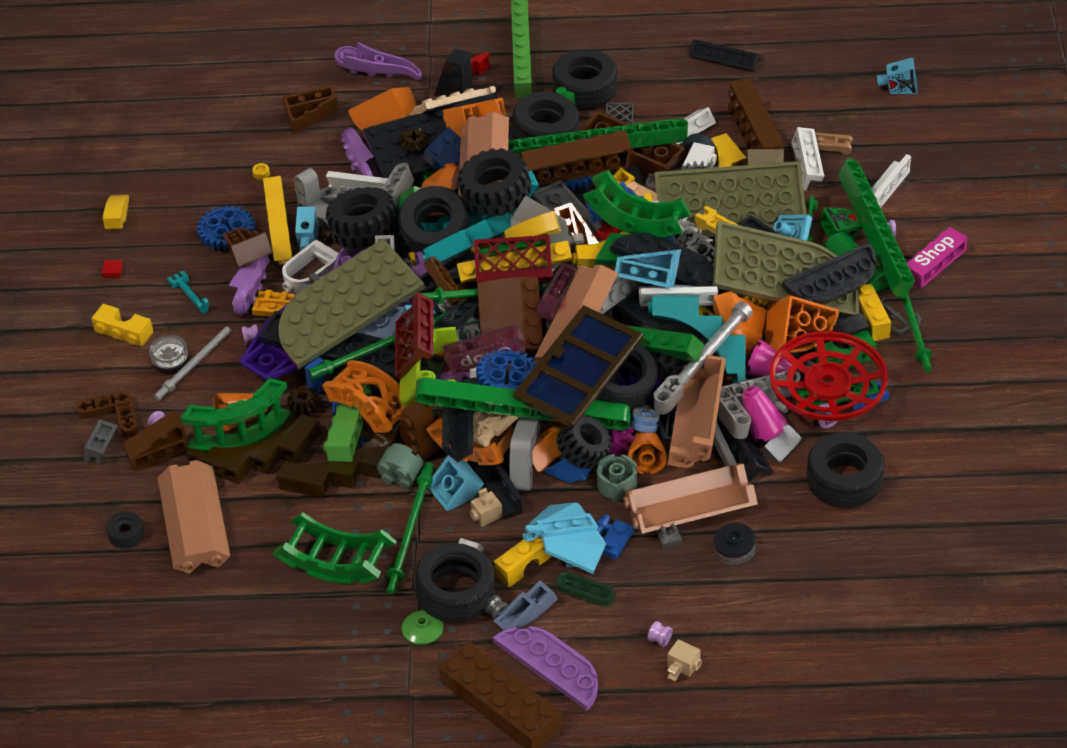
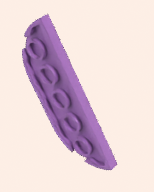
M529 626V629L509 628L493 637L494 644L586 711L591 708L598 693L597 674L592 664L581 654L550 632Z

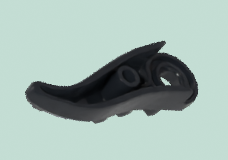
M471 249L441 262L455 284L461 283L457 264L475 260V253H471ZM428 272L419 277L425 285V289L419 293H431L438 287Z

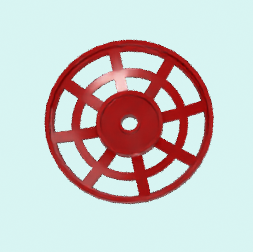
M834 331L811 332L789 340L775 353L769 371L772 390L786 407L804 417L822 421L847 420L868 412L883 397L888 380L885 362L870 344L853 335ZM824 341L845 343L853 346L854 349L849 355L837 351H825ZM816 342L817 351L806 354L798 360L789 353L800 345ZM861 351L874 361L879 371L867 374L863 365L856 360ZM826 357L838 358L844 361L840 365L835 362H827ZM783 358L792 364L787 374V381L775 379L776 369ZM819 358V363L812 365L810 368L803 364L809 360ZM850 365H853L861 376L851 377L847 369ZM797 369L805 374L804 382L793 381V376ZM881 378V387L875 399L866 398L869 381ZM863 383L861 393L857 395L850 392L851 385ZM777 386L788 388L791 395L799 403L793 405L786 400L777 389ZM794 388L806 389L810 395L806 399H802ZM843 397L853 400L846 405L837 407L836 400ZM817 399L828 401L829 407H820L812 403ZM858 403L866 405L865 407L850 413H839V411L849 409L857 405ZM808 407L817 411L831 412L832 415L817 414L803 409Z

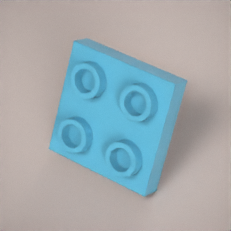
M779 215L773 229L779 235L807 241L812 217L810 215Z

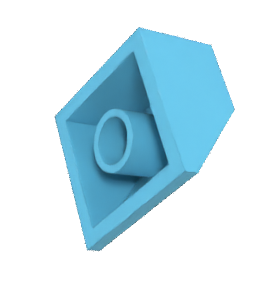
M448 455L431 478L432 484L429 490L446 511H450L474 499L484 483L467 462L461 460L457 463Z

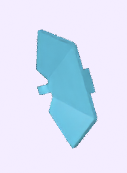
M576 502L549 505L529 525L525 526L527 533L522 535L525 542L532 541L537 536H541L545 553L591 574L594 573L606 546V542L598 532L599 526L590 513L586 514L581 505Z

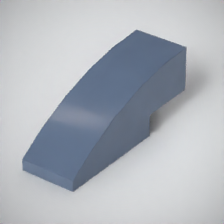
M540 580L527 594L522 592L494 622L502 630L513 627L520 629L540 616L558 598Z

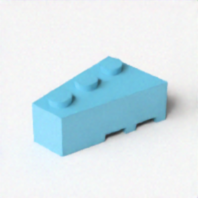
M681 249L617 257L615 271L618 272L617 277L667 288L674 287Z

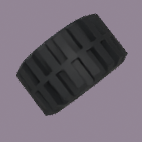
M583 415L574 428L565 425L557 434L556 443L562 457H565L568 463H572L575 467L579 466L581 469H591L610 451L612 445L610 442L611 436L608 435L609 432L604 428V425L598 422V419L591 418L590 415Z

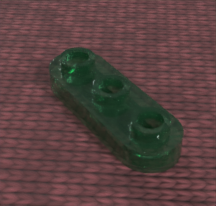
M569 572L562 573L557 577V589L561 593L600 606H610L615 601V590L609 585Z

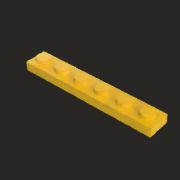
M568 240L550 244L551 264L572 260ZM546 245L538 246L535 248L542 252L545 249ZM532 248L525 254L532 262L539 255ZM510 252L506 258L514 263L520 255L516 252ZM499 255L487 257L493 264L501 258ZM542 257L535 263L538 267L548 265L547 261ZM523 258L516 264L521 270L526 269L530 265ZM503 259L497 267L501 271H507L511 265ZM475 260L457 264L461 284L476 281ZM484 260L479 266V271L488 272L492 266Z

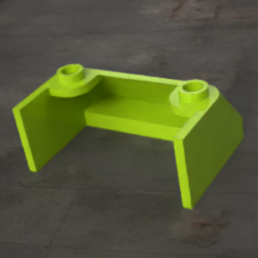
M456 327L433 329V354L459 352ZM421 359L400 378L399 398L401 405L405 408L415 401L416 381L419 378L436 379L432 371H421Z

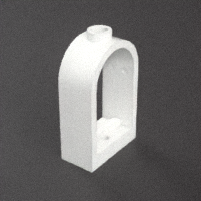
M318 240L313 241L284 264L282 269L284 279L282 286L284 290L297 294L302 290L304 284L310 285L309 277L301 280L291 277L315 258L325 264L315 274L321 277L331 272L339 253Z

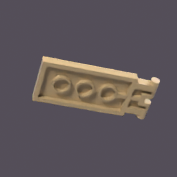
M494 86L478 90L471 88L465 90L462 94L455 92L450 97L442 95L434 101L427 99L422 101L421 105L415 106L414 110L408 115H420L426 111L496 92V88Z
M538 381V386L534 387L533 392L545 393L548 390L547 384ZM476 411L473 414V442L487 447L494 436H499L518 417Z

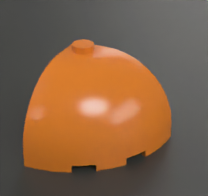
M410 87L392 88L349 109L348 112L355 125L363 131L364 128L408 117V114L414 110L413 108L417 104Z
M791 295L780 299L778 302L767 304L764 326L765 342L778 351L781 346L797 336L817 331H832L833 326L836 324L839 310ZM816 342L800 345L789 353L795 354L816 347Z

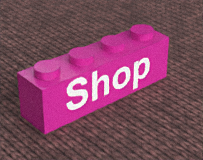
M949 227L946 231L941 232L934 241L929 242L922 251H918L915 257L906 262L915 280L913 285L921 289L965 252L968 237Z

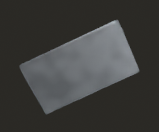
M784 425V431L767 442L764 446L765 457L781 464L802 441V437L790 425H787V427Z

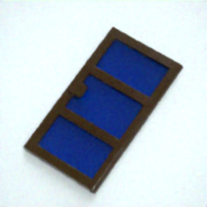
M583 305L513 393V399L574 428L644 336L641 332Z

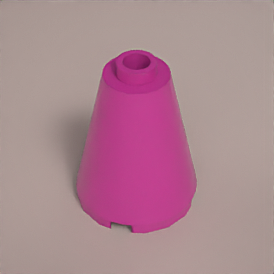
M760 339L758 341L760 346L756 345L748 362V369L750 370H745V375L760 378L769 375L771 361L777 350ZM783 358L776 369V373L789 371L792 364Z
M749 386L745 388L742 393L744 409L751 417L749 433L752 440L755 442H759L758 439L769 441L780 435L784 431V425L786 427L788 425L786 418L760 387Z

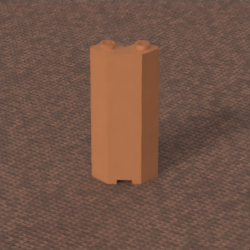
M489 112L486 113V116L478 118L471 116L467 119L461 128L459 171L467 160L469 161L473 155H478L481 151L486 152L493 148L495 150L503 148L508 151L509 117ZM503 180L494 181L487 185H493ZM458 189V194L462 197L460 189Z
M586 265L579 267L533 362H539L583 305L600 312L611 287L615 283L618 272L602 265H595L594 268H588ZM585 316L571 335L585 342L595 320ZM565 342L562 346L565 349L560 359L552 356L548 366H555L562 372L571 373L581 350Z
M707 355L704 368L701 367L683 387V398L677 403L667 465L689 468L694 465V462L699 460L704 462L710 459L726 358Z
M198 460L190 461V465L178 467L177 464L171 465L158 477L173 568L188 574L201 563L218 568L230 557L213 466Z
M741 463L626 491V497H623L624 506L626 509H629L634 529L642 534L659 530L661 526L665 528L670 527L672 523L678 525L758 504L754 485L748 484L744 464Z

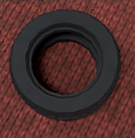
M609 338L598 342L594 347L617 357L630 339ZM638 343L621 366L632 371L637 377L638 382L630 386H619L609 382L595 400L626 404L631 408V412L635 408L643 407L651 398L658 375L657 364L651 353ZM587 353L580 375V382L593 388L602 377L599 370L611 364Z
M450 543L437 546L427 552L417 565L415 572L417 601L427 614L444 622L457 623L476 618L484 612L486 602L494 595V568L491 561L484 553L466 544ZM458 573L469 576L476 584L466 591L454 593L443 591L434 582L445 574Z

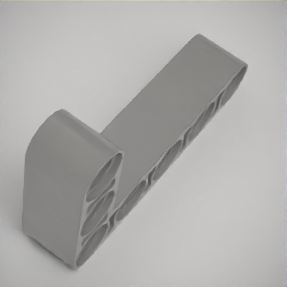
M401 163L395 166L384 186L325 187L320 190L321 199L329 205L339 194H344L348 190H355L358 187H377L385 190L393 197L395 208L397 209L399 207V195L411 188L414 177L408 164Z
M308 168L294 177L298 207H315L319 228L329 230L326 219L328 204L321 199L316 172L312 168ZM347 247V249H348L349 251H353V250L358 249V248L349 249V248Z
M788 371L776 373L775 379L787 381ZM796 371L793 376V381L800 382L801 376ZM769 375L721 387L717 415L733 437L744 439L749 433L751 417L744 409L742 393L745 388L749 386L760 387L771 401L779 400L772 390ZM777 386V389L785 398L792 396L788 388Z
M519 417L510 443V480L517 490L531 491L533 449L544 420Z

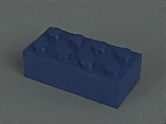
M448 127L424 150L423 159L436 171L444 168L445 164L455 163L456 166H460L461 137Z

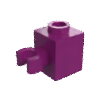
M632 427L622 431L607 429L608 435L611 436L610 442L612 445L606 455L615 454V456L621 457V454L626 455L630 448L629 443L635 440V437L631 435L635 430Z

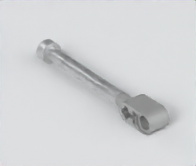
M739 301L732 308V315L703 347L698 362L690 361L679 375L669 376L655 391L654 408L657 413L667 414L683 398V387L703 366L706 356L712 355L741 322H747L753 315V311L747 303Z

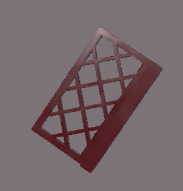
M549 235L474 240L476 283L514 277L538 278V283L553 281ZM546 240V247L542 252L534 247L537 241ZM519 242H524L529 246L523 253L515 248ZM500 243H505L510 247L504 254L496 249ZM486 244L491 249L484 256L478 251V245ZM531 248L539 254L533 262L525 256ZM511 250L520 255L514 263L506 258ZM493 251L501 257L495 264L487 259ZM542 257L547 261L548 268H539L535 263ZM522 258L530 264L523 270L516 266ZM503 259L511 265L507 271H501L497 267ZM484 260L492 266L488 272L479 271V266Z
M419 292L413 296V305L396 321L395 377L399 379L420 359L424 357L429 360L433 356V300Z

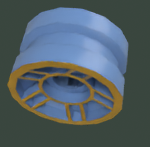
M645 407L633 409L632 416L634 418L630 424L633 429L645 433L657 431V422L660 418L659 413Z

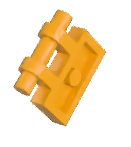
M273 290L259 291L252 308V314L271 317L275 311H279L289 303L296 294H291L288 291H282V293L273 292Z

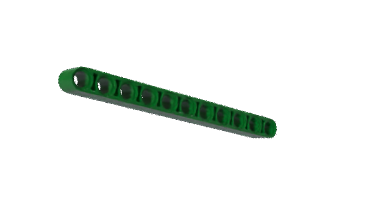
M677 118L508 140V150L514 151L521 156V152L592 138L597 135L611 134L615 131H626L632 148L684 142L687 139L688 121Z
M847 158L838 176L865 235L873 247L877 261L891 291L896 296L905 298L915 282L914 277L860 164L854 159Z
M419 378L416 381L415 401L420 404L559 422L513 399V393L516 389L433 378ZM526 391V393L569 415H572L584 400L583 398ZM595 400L584 414L585 416L590 415L591 418L598 419V422L602 423L604 428L626 430L630 427L631 408L626 404Z

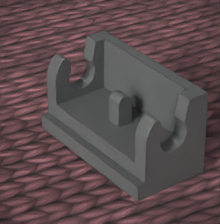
M99 419L84 447V461L89 462L92 456L96 458V464L101 462L102 456L114 437L118 425Z

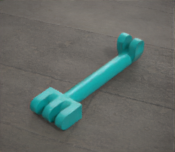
M183 270L179 272L181 277L176 273L173 275L174 280L171 277L166 278L173 289L180 287L202 314L207 313L209 308L208 300L204 298L201 301L186 284L189 282L188 275Z

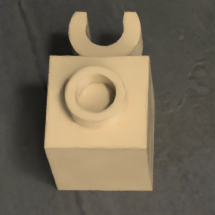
M486 488L478 491L479 497L471 501L470 515L474 521H477L483 527L503 517L502 504L492 491L487 493Z
M678 639L667 654V667H669L667 672L670 673L667 678L675 682L680 673L690 677L694 671H697L702 663L700 649Z

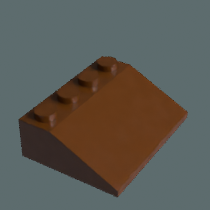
M514 277L478 282L477 295L481 355H486V352L492 353L493 350L498 351L503 347H509L513 350V353L520 350V355L527 353V357H535L543 342L538 278Z

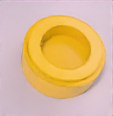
M263 163L256 164L252 168L253 177L258 180L268 178L270 175L269 166Z

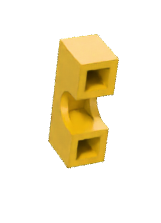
M864 285L858 289L859 313L865 316L869 325L867 331L874 341L890 338L891 321L873 285Z
M102 304L91 318L95 332L128 342L132 345L142 347L153 334L151 319L134 314L130 320L122 322L119 309L106 304Z
M537 536L536 539L528 542L522 540L494 561L495 577L510 588L524 577V569L530 561L533 560L540 566L551 558V555L545 553L541 536Z

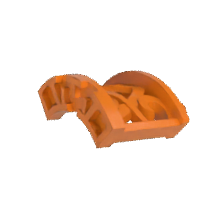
M348 361V366L332 381H326L322 385L329 401L342 403L349 407L353 405L360 410L359 414L368 422L374 433L389 432L393 428L392 426L401 418V410L405 408L400 403V385L387 373L373 365L361 361ZM361 384H374L378 386L382 399L376 396L368 397L365 395Z
M443 412L433 424L426 428L429 435L441 448ZM512 424L499 436H494L487 447L473 442V454L463 459V461L478 462V465L502 463L504 460L503 455L510 447L511 438L515 430Z

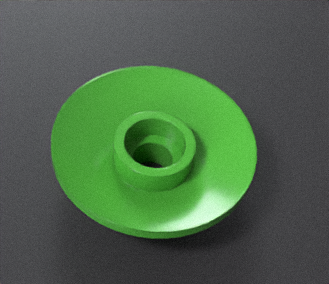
M424 610L410 614L402 624L403 636L407 641L416 645H427L435 642L440 638L444 629L443 621L432 617Z

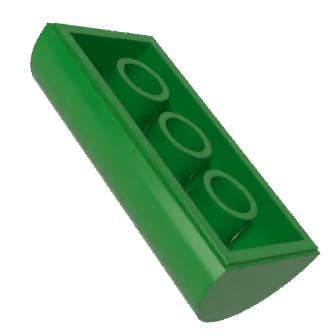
M844 232L832 235L822 245L837 256L860 247ZM875 263V272L866 285L872 284L876 293L888 288L889 284L881 267Z

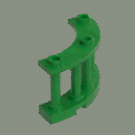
M609 170L592 176L591 180L597 189L584 193L583 197L594 212L610 225L629 234L651 233L660 238L683 233L677 220L689 217L691 214L683 198L659 201V203L649 202L648 199L626 192Z
M268 378L262 387L253 393V397L246 401L242 399L228 404L226 408L215 409V406L204 407L190 404L181 417L183 424L193 425L195 435L187 446L188 450L193 448L208 453L212 447L247 446L258 443L275 433L291 416V411L281 409L279 400L287 389L286 382ZM273 405V409L265 417V409ZM257 415L258 423L246 429L244 420ZM237 423L239 432L224 435L223 425ZM201 426H214L216 435H203Z
M302 512L290 521L297 528L289 543L285 542L275 548L272 555L294 569L297 566L306 570L307 575L317 579L340 584H351L352 581H359L361 584L373 581L379 577L381 571L374 565L382 549L395 545L397 541L382 529L367 534L338 531L315 521ZM304 531L317 538L309 555L295 549ZM324 542L338 546L330 562L316 559ZM346 548L358 550L351 564H338ZM366 551H372L368 561H362Z

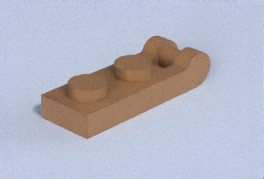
M815 133L819 150L838 151L844 155L851 153L853 142L851 136Z

